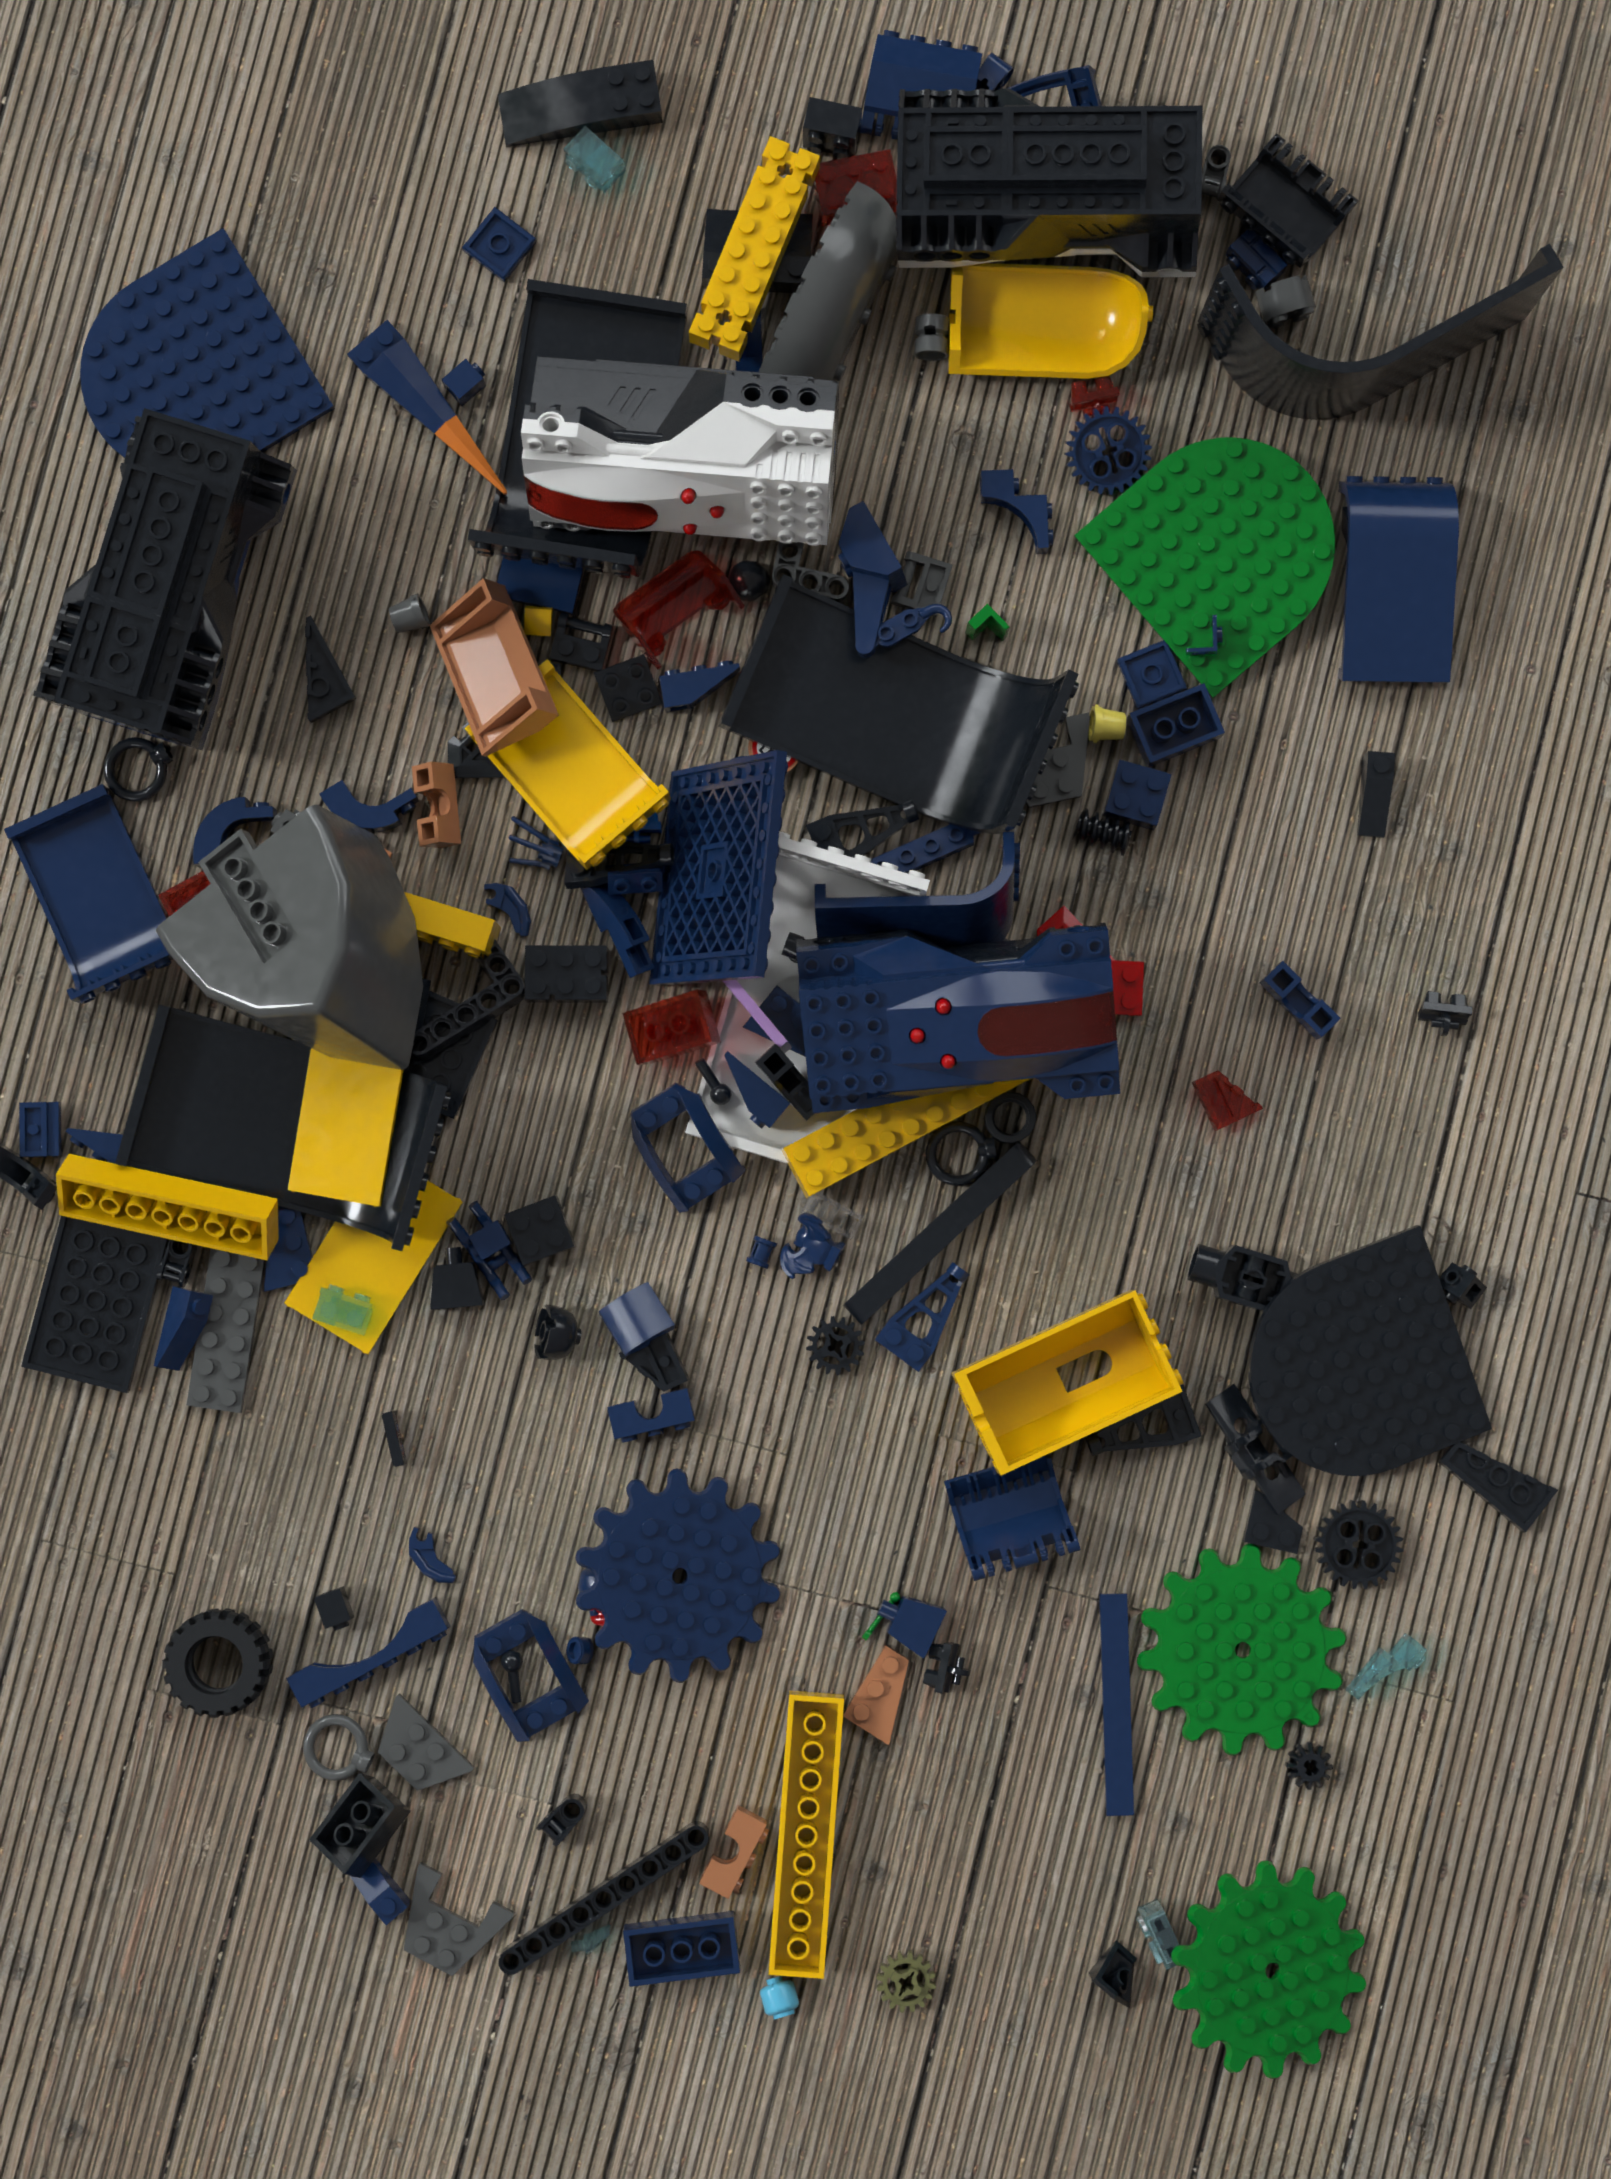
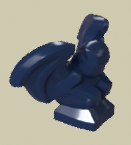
M811 1213L800 1214L798 1221L803 1225L796 1234L794 1244L801 1249L795 1252L790 1244L787 1243L782 1248L780 1255L781 1267L791 1279L795 1278V1274L813 1273L815 1271V1264H823L826 1270L831 1271L846 1246L843 1242L833 1241L831 1234L822 1225L823 1221Z

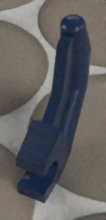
M499 883L484 884L485 891L494 890L496 892L494 898L486 899V904L507 913L515 932L520 934V937H527L531 926V918L527 904L516 890L511 886Z
M415 1526L409 1538V1556L425 1576L438 1583H454L456 1575L453 1574V1569L437 1558L433 1533L429 1532L425 1540H419L417 1534L420 1528Z

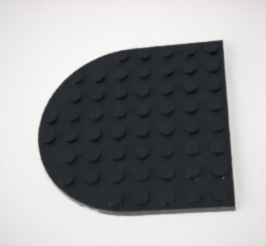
M1415 1225L1304 1270L1289 1281L1290 1283L1277 1295L1273 1296L1257 1322L1249 1349L1251 1354L1250 1372H1248L1250 1392L1254 1406L1267 1431L1284 1450L1313 1468L1343 1476L1378 1474L1492 1429L1420 1225Z

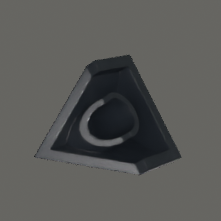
M1116 1940L1088 1973L1091 1980L1112 1999L1130 2008L1134 1963L1137 1958Z

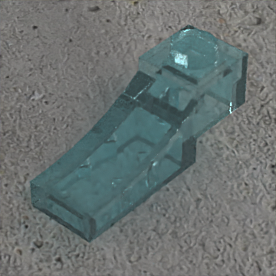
M1404 1633L1389 1653L1379 1647L1345 1690L1359 1700L1367 1690L1387 1675L1404 1668L1409 1671L1412 1668L1417 1669L1425 1660L1426 1656L1424 1653L1427 1649L1411 1636Z

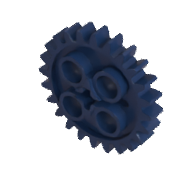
M1104 406L1102 414L1094 408L1092 418L1084 413L1083 418L1085 422L1083 424L1078 421L1074 422L1078 430L1077 432L1069 430L1068 433L1074 439L1073 441H1065V444L1072 448L1070 451L1065 452L1064 455L1072 457V460L1066 465L1068 467L1075 466L1076 468L1071 473V476L1081 475L1078 482L1079 485L1088 481L1087 490L1091 491L1096 485L1098 494H1102L1106 487L1108 494L1113 495L1114 487H1117L1118 491L1122 493L1124 492L1123 484L1126 483L1131 487L1133 485L1131 480L1133 477L1138 480L1141 478L1138 471L1148 470L1142 463L1143 460H1151L1150 456L1145 455V451L1152 449V446L1145 445L1144 441L1150 438V435L1141 434L1146 426L1144 424L1135 425L1138 421L1137 416L1129 420L1128 410L1119 415V407H1115L1112 414H1110L1108 406ZM1116 425L1123 429V436L1118 441H1114L1110 436L1111 429ZM1101 427L1105 431L1108 446L1114 447L1111 457L1117 468V473L1115 474L1112 472L1109 456L1102 454L1106 446L1099 432ZM1093 434L1097 437L1098 444L1093 450H1088L1085 446V439ZM1124 451H1128L1131 455V462L1127 466H1121L1118 460L1119 455ZM1102 460L1106 464V471L1104 474L1097 476L1093 471V466L1097 461Z

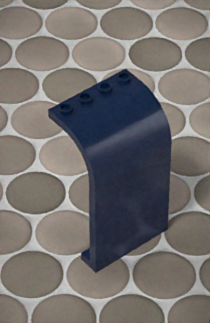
M1347 476L1346 481H1339L1338 492L1345 494L1348 509L1342 666L1338 671V679L1342 681L1450 682L1459 540V511L1455 488L1453 484L1443 482V477H1427V482H1416V477H1400V482H1389L1390 477L1373 476V482L1363 481V476Z
M101 784L4 829L7 838L14 844L71 971L75 989H67V993L72 1001L81 1002V1004L88 1003L96 999V995L103 991H114L122 986L121 983L129 979L131 981L138 980L146 976L147 971L155 967L156 969H161L172 963L171 960L173 958L168 954L156 933V928L167 919L166 913L108 787Z
M1003 832L1002 869L990 885L972 894L827 898L826 884H815L817 938L909 929L940 947L1003 941L1012 925L1014 901H1019L1020 842L1014 843V832Z

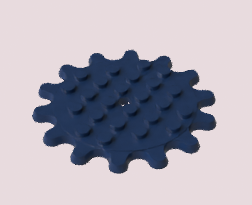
M678 1468L669 1472L666 1488L660 1493L651 1492L646 1484L639 1479L631 1480L626 1487L629 1506L624 1512L616 1513L607 1507H601L594 1513V1523L601 1528L604 1535L602 1543L593 1548L582 1547L576 1552L575 1559L577 1564L590 1569L595 1577L593 1585L577 1595L576 1604L583 1611L598 1610L604 1615V1625L595 1635L596 1645L605 1650L619 1642L626 1643L631 1649V1657L628 1663L629 1670L635 1675L644 1674L653 1661L664 1660L669 1666L672 1680L677 1683H683L690 1676L691 1664L698 1658L707 1659L713 1669L722 1672L727 1670L731 1664V1658L728 1653V1645L731 1640L743 1638L749 1643H757L763 1637V1629L754 1620L753 1612L757 1605L776 1603L781 1596L779 1587L765 1581L762 1577L763 1566L779 1556L780 1547L774 1541L761 1542L753 1537L752 1527L761 1517L760 1507L756 1503L751 1502L739 1509L730 1508L726 1503L728 1483L722 1477L711 1479L705 1490L701 1492H695L689 1487L687 1474ZM683 1568L686 1571L687 1578L682 1583L677 1584L673 1581L672 1574L676 1569Z

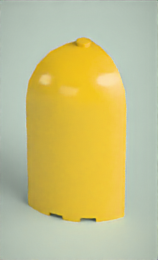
M993 263L951 268L950 310H955V314L949 313L948 374L1080 379L1109 376L1126 367L1141 350L1146 335L1147 322H1152L1153 305H1149L1148 296L1142 284L1129 275L1111 269Z

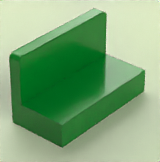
M988 603L967 623L965 634L972 641L987 627L1001 641L1007 638L1010 626Z

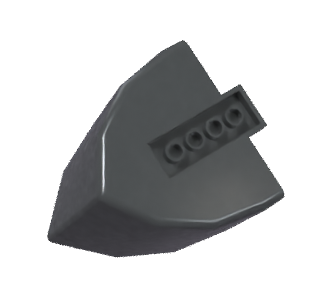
M312 805L299 813L258 847L249 832L239 829L198 862L211 884L163 921L156 928V933L168 954L208 998L328 1057L404 1070L409 1066L423 991L416 921L391 859L376 835L319 805Z

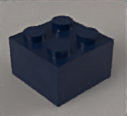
M1119 760L1114 771L1102 816L1108 815L1111 819L1118 818L1119 821H1127L1132 825L1154 831L1158 825L1172 774Z

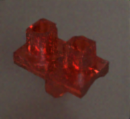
M1110 376L1096 378L1095 385L1097 391L1090 393L1087 392L1085 381L1074 382L1071 384L1070 412L1083 409V414L1086 413L1089 416H1093L1094 408L1102 414L1104 406H1108L1110 412L1109 403L1117 402V396L1120 395L1119 389L1113 386Z

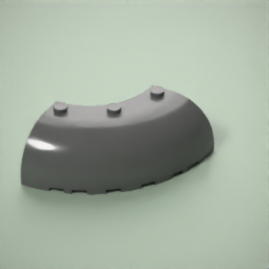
M857 181L845 198V202L848 204L838 208L831 224L828 225L819 241V244L823 245L822 248L817 250L815 256H811L801 276L805 282H801L796 293L793 292L784 311L788 315L783 317L779 327L776 329L774 334L776 339L770 351H767L759 373L814 377V379L840 381L847 367L843 363L861 324L866 325L872 314V310H870L872 303L886 280L889 282L892 280L897 269L893 265L897 257V218L888 202L872 188Z

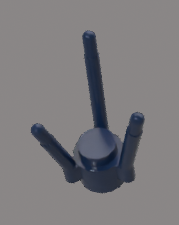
M512 816L511 820L545 843L540 846L522 838L509 835V840L538 851L537 858L542 859V861L510 858L509 862L542 867L550 870L551 866L557 868L564 851L563 847L558 846L559 842L548 838L524 821Z

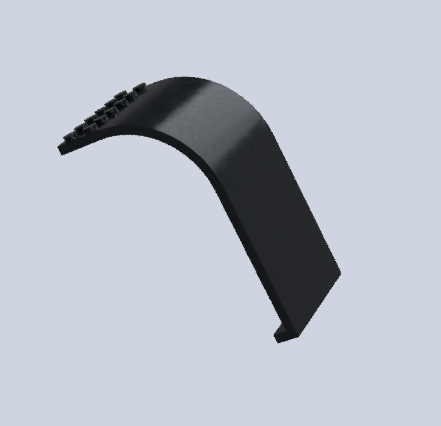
M1549 243L1540 248L1520 278L1514 283L1383 355L1361 361L1339 362L1319 359L1304 354L1282 341L1263 322L1229 264L1219 269L1198 319L1197 327L1202 337H1207L1211 343V352L1214 358L1222 362L1231 378L1251 398L1263 406L1287 416L1312 420L1333 419L1356 413L1371 406L1525 320L1564 267Z
M528 279L526 287L528 295L499 472V480L507 490V495L496 488L491 514L485 531L469 529L468 541L474 551L481 556L493 557L494 555H500L512 561L526 559L532 560V563L538 565L558 564L560 568L575 570L577 567L584 568L587 572L595 574L610 572L614 573V576L621 578L639 577L646 561L652 531L629 532L599 529L569 531L561 528L543 529L533 525L528 508L531 480L524 476L522 465L523 445L521 428L525 404L531 401L537 356L679 366L688 313L687 303Z
M783 574L718 727L773 751L787 752V757L896 805L912 800L917 813L947 824L989 834H1001L1014 829L1016 825L1020 826L1026 815V811L1023 810L1026 800L1030 801L1037 788V785L1034 784L1037 774L1041 775L1046 767L1047 759L1044 758L1048 748L1052 749L1056 743L1058 734L1055 733L1058 723L1062 724L1069 710L1065 707L1069 697L1073 698L1079 687V683L1076 682L1079 674L1068 669L1053 679H1034L1013 675L975 663L913 635L891 647L878 646L873 656L863 658L858 654L855 647L854 609L792 582L794 578Z
M159 1004L115 1164L277 1198L278 1206L367 1231L392 1243L391 1249L403 1251L404 1245L410 1246L414 1228L409 1227L411 1218L417 1219L422 1201L417 1200L419 1190L425 1192L429 1173L424 1172L426 1163H433L436 1146H432L434 1136L440 1137L444 1119H440L439 1116L441 1109L447 1110L451 1092L446 1091L447 1084L403 1071L381 1207L292 1192L288 1190L311 1048L298 1041Z

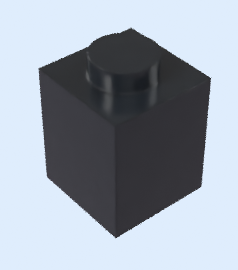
M344 1586L314 1597L324 1629L332 1627L333 1631L349 1626L348 1620L354 1618V1614Z

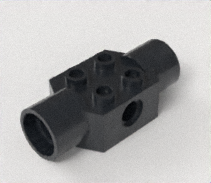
M1198 1244L1191 1260L1187 1279L1212 1287L1215 1298L1263 1312L1273 1296L1277 1295L1298 1274L1289 1270L1288 1261L1237 1245H1230L1226 1251H1221Z

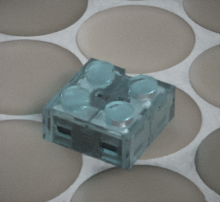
M1158 1899L1137 1907L1140 1916L1136 1917V1920L1145 1938L1151 1937L1152 1941L1147 1944L1157 1965L1163 1963L1166 1970L1177 1966L1171 1959V1953L1179 1943Z

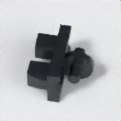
M1428 991L1418 1012V1020L1430 1021L1431 1027L1440 1028L1441 1036H1447L1449 1029L1458 1030L1459 1025L1467 1024L1469 1016L1472 1015V1006H1468L1466 995H1451L1450 1004L1441 1003V994L1439 992Z
M947 1642L944 1644H931L929 1658L940 1661L938 1671L926 1669L923 1683L935 1688L934 1692L941 1694L944 1692L950 1693L951 1684L960 1685L962 1676H970L971 1670L963 1668L965 1658L957 1656L958 1643Z

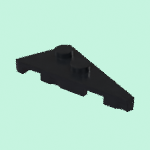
M310 615L306 617L305 626L307 647L306 676L308 683L307 718L310 723H313L354 701L356 697Z

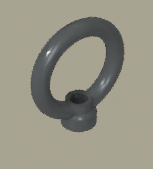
M341 1714L326 1715L316 1720L308 1729L303 1742L304 1757L308 1766L315 1774L327 1780H344L353 1776L358 1771L366 1773L375 1756V1753L368 1750L367 1738L361 1726L352 1718ZM332 1725L347 1728L355 1737L357 1750L352 1757L351 1763L342 1769L336 1770L323 1766L318 1761L314 1751L315 1739L319 1732Z

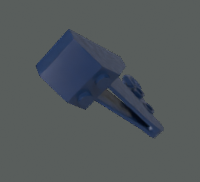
M861 501L849 508L838 543L842 552L838 557L848 578L853 576L855 647L858 654L863 658H869L874 655L876 647H891L917 633L929 617L934 614H942L944 616L945 623L940 628V632L944 633L952 624V615L949 609L942 604H931L924 608L907 609L883 622L891 592L894 593L908 584L899 561L865 502Z

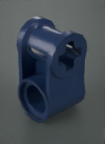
M994 53L989 54L979 69L976 90H1000L1012 76L1014 67Z

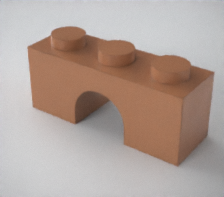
M431 761L412 766L414 793L423 794L430 804L429 817L417 820L419 847L445 848L461 844L454 764Z
M737 1805L725 1829V1834L738 1843L739 1851L731 1859H722L712 1854L700 1877L699 1884L729 1899L732 1892L737 1894L744 1880L740 1877L744 1868L750 1869L757 1855L753 1853L757 1843L763 1844L769 1832V1829L765 1828L767 1820Z

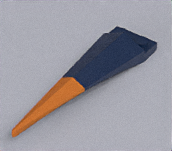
M388 320L347 353L350 360L366 378L427 427L499 491L507 495V490L405 338L400 335Z

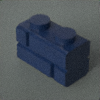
M1247 229L1228 247L1225 254L1228 257L1226 261L1235 271L1239 269L1246 276V283L1254 290L1264 288L1265 291L1285 272L1288 266L1273 248L1268 247L1262 241L1261 236L1254 230L1250 231Z

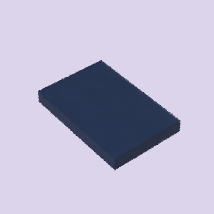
M503 556L497 583L505 585L511 601L536 607H551L553 611L573 615L584 568L576 567L575 570L560 568L558 564L538 565L532 563V560L521 559V561H512L505 559Z

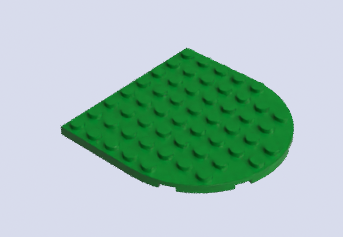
M1221 437L1199 441L1168 455L1074 535L1161 639L1168 644L1173 653L1200 684H1205L1212 698L1217 696L1306 619L1325 590L1333 567L1335 554V534L1331 512L1323 493L1311 475L1293 458L1277 448L1251 439ZM1212 615H1217V627H1222V643H1217V654L1186 655V648L1213 647Z

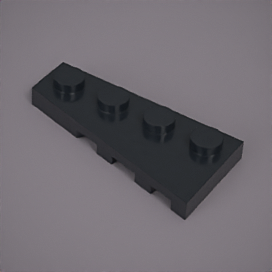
M1462 1442L1451 1445L1439 1460L1443 1467L1522 1532H1527L1558 1491V1489L1545 1485L1505 1463H1500Z

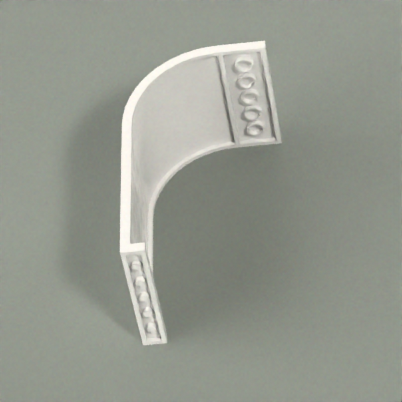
M779 831V856L776 859L775 868L777 880L773 888L772 898L774 910L770 918L769 929L771 931V938L767 948L768 967L764 978L737 980L738 983L758 1006L763 1003L776 985L800 1004L798 964L781 954L789 932L803 936L806 940L817 938L815 884H826L827 898L925 896L930 880L925 879V874L918 871L909 870L908 874L900 872L896 865L882 862L881 866L873 864L869 857L855 854L854 858L844 855V850L828 846V849L825 850L818 848L817 843L812 840L802 838L798 842L791 840L789 834ZM728 989L707 1064L718 1081L726 1084L731 1089L732 1096L730 1101L724 1105L715 1104L710 1098L711 1088L703 1076L698 1093L701 1095L707 1111L730 1147L788 1164L782 1152L784 1147L856 1109L815 1113L806 1121L790 1103L770 1128L765 1125L761 1129L749 1118L753 1114L747 1109L724 1055L727 1051L730 1052L783 1096L755 1063L775 1043L743 1028L751 1015ZM788 1050L784 1054L808 1081L806 1057ZM690 1117L685 1133L702 1139Z

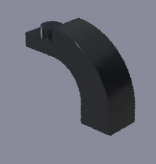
M774 1044L755 1063L807 1121L815 1114L812 1109L808 1081L783 1051Z
M0 1143V1178L20 1191L33 1205L43 1210L45 1205L54 1198L55 1191L57 1190L56 1182L34 1164Z

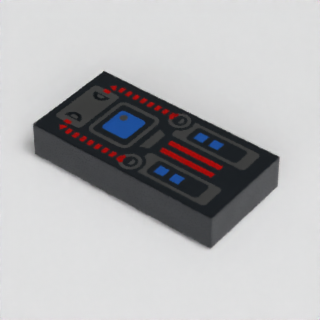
M396 1411L382 1413L393 1466L405 1465L407 1460Z

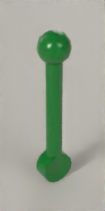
M893 1592L890 1595L889 1602L892 1604L899 1602L900 1594ZM878 1615L862 1635L865 1641L870 1637L883 1617Z

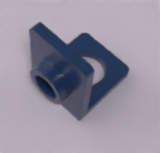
M1212 615L1213 647L1186 648V655L1217 654V643H1222V627H1217V615Z

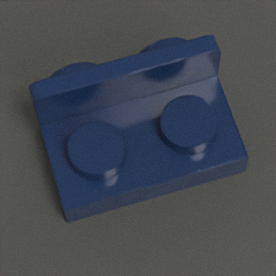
M606 865V869L612 868L614 865ZM640 869L625 872L609 871L608 893L609 895L663 892L662 869Z

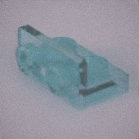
M329 1284L328 1289L321 1287V1294L312 1319L365 1336L375 1308V1304L369 1303L371 1297L355 1293L353 1298L344 1295L345 1289Z

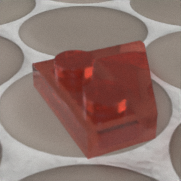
M1218 1070L1192 1082L1214 1131L1263 1109L1258 1102L1255 1103L1247 1097L1241 1088L1231 1084L1228 1078Z

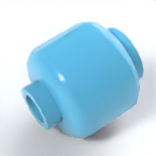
M782 1976L766 1980L768 1986L760 1990L765 2014L773 2016L774 2020L795 2014L794 2009L799 2006V1999L794 1982L791 1980L783 1981Z

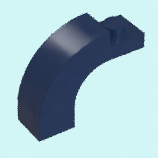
M343 780L319 793L331 812L368 832H383L402 825L397 815L399 813L405 815L416 808L415 804L419 802L416 794L410 788L385 804L378 806L365 805L354 798Z
M246 797L234 798L218 805L207 814L196 832L193 845L194 865L201 868L198 862L226 841L229 834L239 825L249 822L272 821L277 815V810L273 806H269L267 802L253 803V807H250V801Z

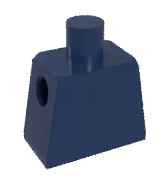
M902 1596L898 1606L883 1600L877 1615L890 1620L886 1629L888 1634L920 1657L925 1658L947 1610L939 1605Z

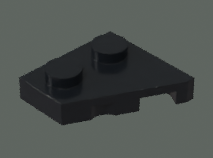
M669 1333L651 1340L649 1346L626 1357L622 1351L619 1352L622 1359H626L635 1366L638 1372L651 1379L654 1385L663 1392L690 1380Z
M1254 1490L1242 1541L1297 1554L1303 1527L1284 1511L1276 1515L1264 1495L1260 1491Z

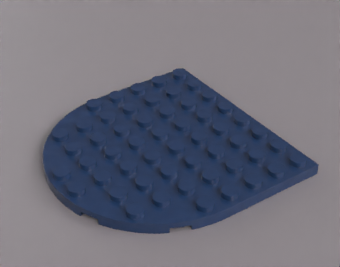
M224 228L119 291L98 314L89 330L83 347L80 379L84 403L91 420L104 440L124 458L126 457L128 439H130L135 428V417H142L144 408L249 440L262 453L335 409Z

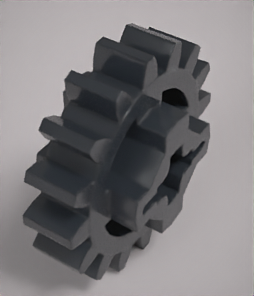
M831 1316L830 1323L828 1324L823 1319L820 1320L822 1325L820 1329L815 1326L812 1327L816 1333L815 1336H807V1339L812 1341V1345L807 1346L806 1350L813 1351L814 1353L809 1360L817 1359L816 1368L820 1369L822 1366H825L826 1374H829L831 1369H835L836 1374L840 1375L841 1368H845L847 1372H850L849 1364L858 1365L859 1362L855 1359L856 1356L864 1355V1352L858 1350L859 1346L865 1344V1341L858 1340L857 1338L862 1334L861 1330L856 1332L852 1330L855 1326L854 1322L848 1326L845 1325V1317H842L839 1323L836 1322L834 1316ZM832 1327L843 1328L849 1333L844 1336L834 1334ZM823 1332L826 1337L825 1344L817 1350V1341ZM829 1334L836 1341L842 1340L843 1345L840 1346L842 1357L834 1350H828V1347L831 1345ZM854 1342L853 1353L848 1359L845 1354L847 1345ZM830 1355L836 1357L840 1364H831L822 1358Z

